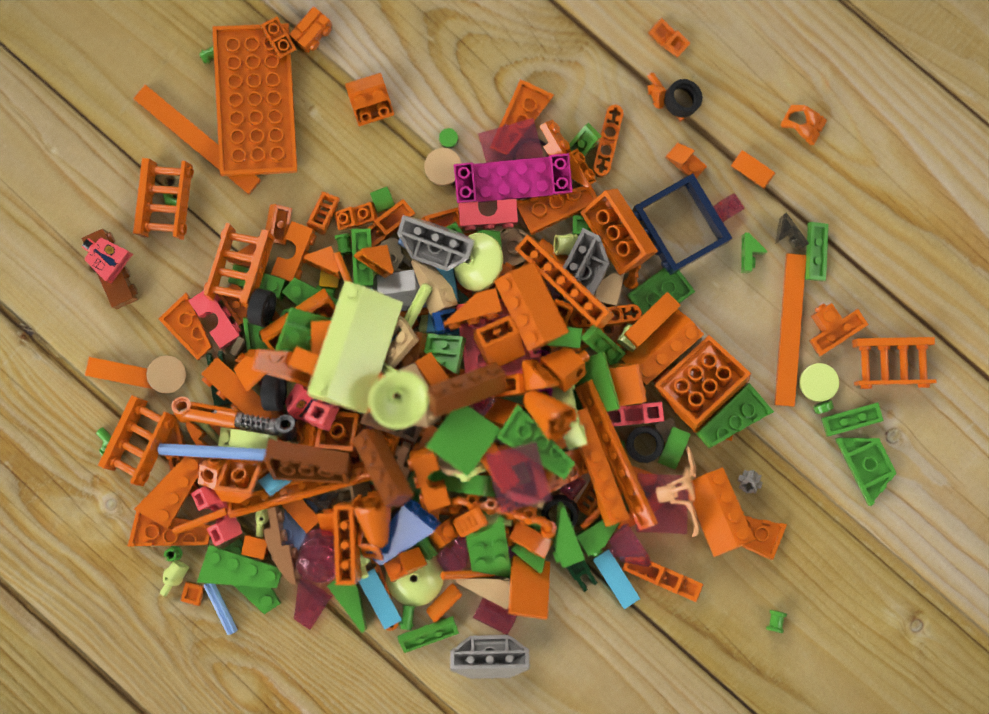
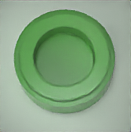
M451 128L442 130L439 135L440 144L445 148H453L458 142L456 131Z
M832 400L823 401L813 406L817 414L830 411L834 407Z

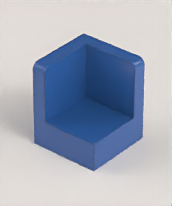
M455 308L432 313L431 320L435 334L442 335L458 330H449V328L445 329L444 322L456 312Z

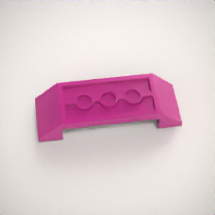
M569 153L531 159L454 164L457 203H479L572 193Z

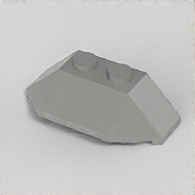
M405 215L402 216L397 233L412 259L445 271H449L469 260L475 240L463 233Z
M583 228L564 267L594 295L610 262L601 237ZM553 286L550 292L553 300L557 299L571 304Z
M413 269L393 272L386 278L376 275L373 280V287L368 288L403 302L401 311H406L413 302L420 286Z
M510 635L469 636L450 651V671L470 679L511 678L530 669L529 649Z

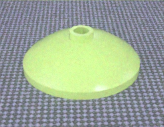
M474 233L468 236L475 240L469 260L453 269L455 277L461 286L471 291H482L495 283L494 281L498 279L503 267V253L499 243L492 236L484 233Z
M399 370L387 373L371 389L369 395L370 411L377 422L385 427L392 429L409 427L419 421L428 408V388L424 381L412 372ZM395 393H399L397 397H393Z
M423 553L428 565L395 582H391L386 571V584L391 595L397 601L407 606H422L431 602L439 594L444 581L441 579L443 568L436 556L433 555L431 560H427ZM411 575H416L418 580L416 582L411 581Z

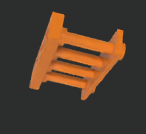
M142 158L133 234L148 237L151 230L173 232V237L184 240V235L187 233L186 218L191 178L194 175L193 165L182 161L181 168L158 167L155 161L149 158ZM157 174L180 176L179 187L155 185V177ZM155 193L178 194L176 206L153 204V195ZM151 213H175L174 224L151 223Z
M226 223L225 228L221 232V241L208 282L204 285V295L210 301H214L216 294L239 298V302L248 308L252 294L256 289L260 288L275 239L274 236L267 230H261L258 237L238 234L230 223ZM233 240L255 244V253L250 255L230 251ZM227 258L251 262L249 271L245 273L225 269ZM226 276L245 280L244 288L240 291L220 287L221 277Z
M935 337L857 338L852 340L853 348H859V351H861L862 381H855L854 386L860 385V389H872V385L918 384V388H930V384L937 383V379H928L926 349H928V346L935 345ZM910 346H916V350H918L920 380L908 379L907 350H909ZM871 347H878L880 351L881 380L870 381L869 351ZM890 347H897V350H899L900 380H889L888 350H890Z
M131 395L98 466L112 471L119 468L132 475L131 484L144 487L159 455L157 448L159 444L165 443L170 430L174 427L176 417L174 414L165 411L161 416L146 408L148 401ZM141 415L158 422L154 433L137 425ZM133 432L150 440L145 451L129 443ZM125 450L141 458L137 468L120 460Z

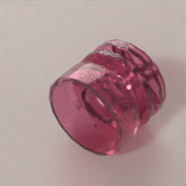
M314 530L304 537L296 562V569L303 578L311 582L323 583L332 580L336 576L334 533L326 530Z

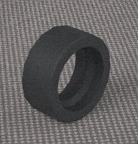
M679 79L666 91L664 102L668 111L673 115L686 118L691 116L701 106L703 97L699 86L693 81ZM675 90L686 91L691 96L693 105L691 107L681 106L674 97Z
M259 288L252 294L247 309V320L250 324L260 327L269 325L277 304L274 292Z
M266 374L261 385L262 407L266 411H281L285 406L287 396L286 380Z
M641 426L629 434L626 448L629 455L635 461L649 463L655 461L661 455L664 449V440L662 434L657 429L651 426ZM648 433L655 438L657 445L652 454L644 456L635 450L634 440L639 434Z
M560 494L547 499L542 508L541 517L552 521L549 517V510L553 505L562 501L571 510L570 522L574 528L578 521L579 512L576 502L572 498Z

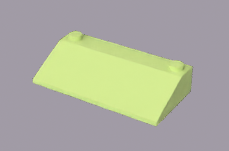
M348 281L344 282L307 392L311 398L361 413H368L369 395L381 373L403 302L365 286Z

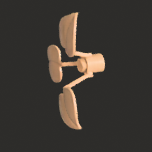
M685 447L690 462V471L686 467L684 477L666 484L667 486L657 487L656 493L659 503L670 501L671 504H685L688 507L694 521V532L692 535L694 537L698 534V518L692 501H694V487L691 477L694 476V479H696V465L691 449ZM680 482L684 484L683 486H680V487H676V486H675V485H677V484L680 483ZM688 489L692 501L675 500L678 497L677 491Z

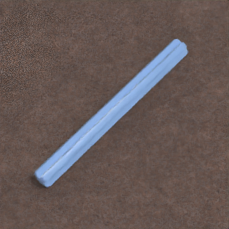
M161 443L157 451L160 455L264 461L266 449Z

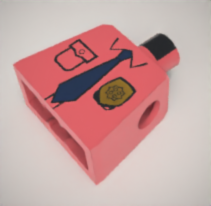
M88 238L82 244V248L89 252L84 260L105 281L111 284L133 255L128 250L103 238H99L96 243Z
M297 383L285 400L287 415L291 416L295 422L300 419L309 423L305 416L313 400L316 402L319 400L308 395L309 387Z

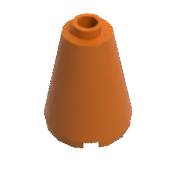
M537 390L528 391L524 395L523 405L549 440H559L571 430L569 425L572 421L575 423L577 418V412L574 407Z
M378 491L368 492V496L362 497V494L358 495L352 501V508L368 544L378 546L381 549L389 541L392 506H385Z

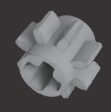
M744 470L743 475H739L738 482H740L739 489H742L746 494H756L757 489H761L763 484L760 481L762 475H758L755 470Z

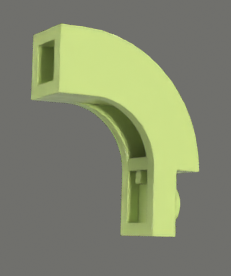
M221 427L218 446L266 449L268 440H277L278 436Z

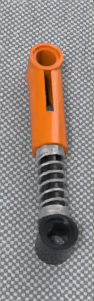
M186 397L176 398L171 405L176 419L181 423L193 421L237 429V427H246V429L251 428L257 431L261 429L262 432L266 430L267 433L279 436L283 441H291L297 435L295 421L289 415H282L277 419H269V417L265 419L263 416L260 418L258 415L254 417L253 414L249 416L248 413L244 415L243 412L241 413L237 409L192 402Z

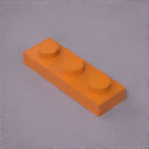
M856 309L829 329L810 339L809 342L817 354L822 356L869 324L859 309Z

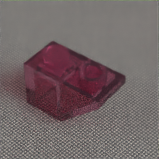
M459 536L453 541L455 545L450 549L445 547L438 553L440 557L437 558V561L445 571H461L467 566L468 545L466 536Z

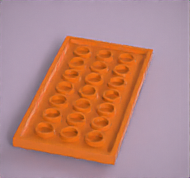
M289 23L282 24L286 33H288L289 35ZM260 25L212 26L220 176L298 173L291 53L279 59Z

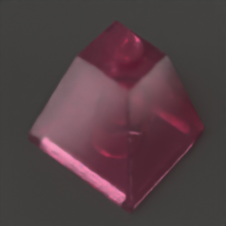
M625 523L609 540L611 546L609 548L610 553L614 558L618 557L621 562L649 567L651 565L649 554L628 524Z

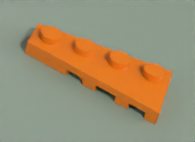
M257 349L250 367L251 369L306 387L310 386L313 377L309 373L288 365L294 351Z
M579 449L565 452L575 462L565 480L535 461H529L538 499L544 498L551 492L560 489L567 483L589 472Z
M185 456L134 510L168 529L196 483L200 464L205 458Z
M136 511L127 547L209 545L211 537L207 529L213 525L202 524L174 535L173 527L191 520L175 517L171 526L167 529Z
M745 516L755 540L742 547L769 560H773L787 524Z

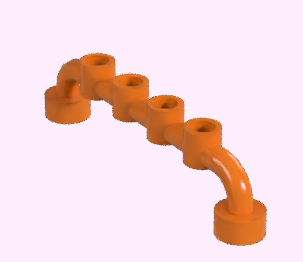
M473 494L468 495L467 498L460 496L450 498L451 505L447 506L448 512L453 515L459 514L463 509V505L467 506L469 510L479 506L481 510H485L489 515L497 513L504 515L508 520L517 518L523 520L528 525L533 523L540 524L542 536L548 539L553 538L557 532L554 522L535 515L533 509H526L522 512L516 510L513 504H507L505 507L498 506L494 499H488L486 502L478 501L477 496Z

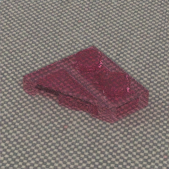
M302 576L300 583H298L294 620L310 630L332 596Z

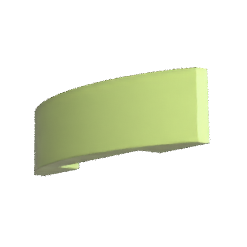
M573 385L566 392H563L559 387H553V398L571 405L577 412L573 395L575 386ZM577 412L575 423L571 422L569 425L571 430L563 437L569 450L588 444L584 426L580 424Z

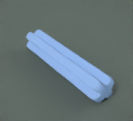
M205 583L204 588L227 635L235 633L237 627L216 584Z

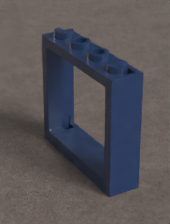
M694 174L642 201L632 209L658 250L655 255L661 259L662 268H665L670 275L733 239ZM685 186L716 236L717 241L676 264L643 209Z

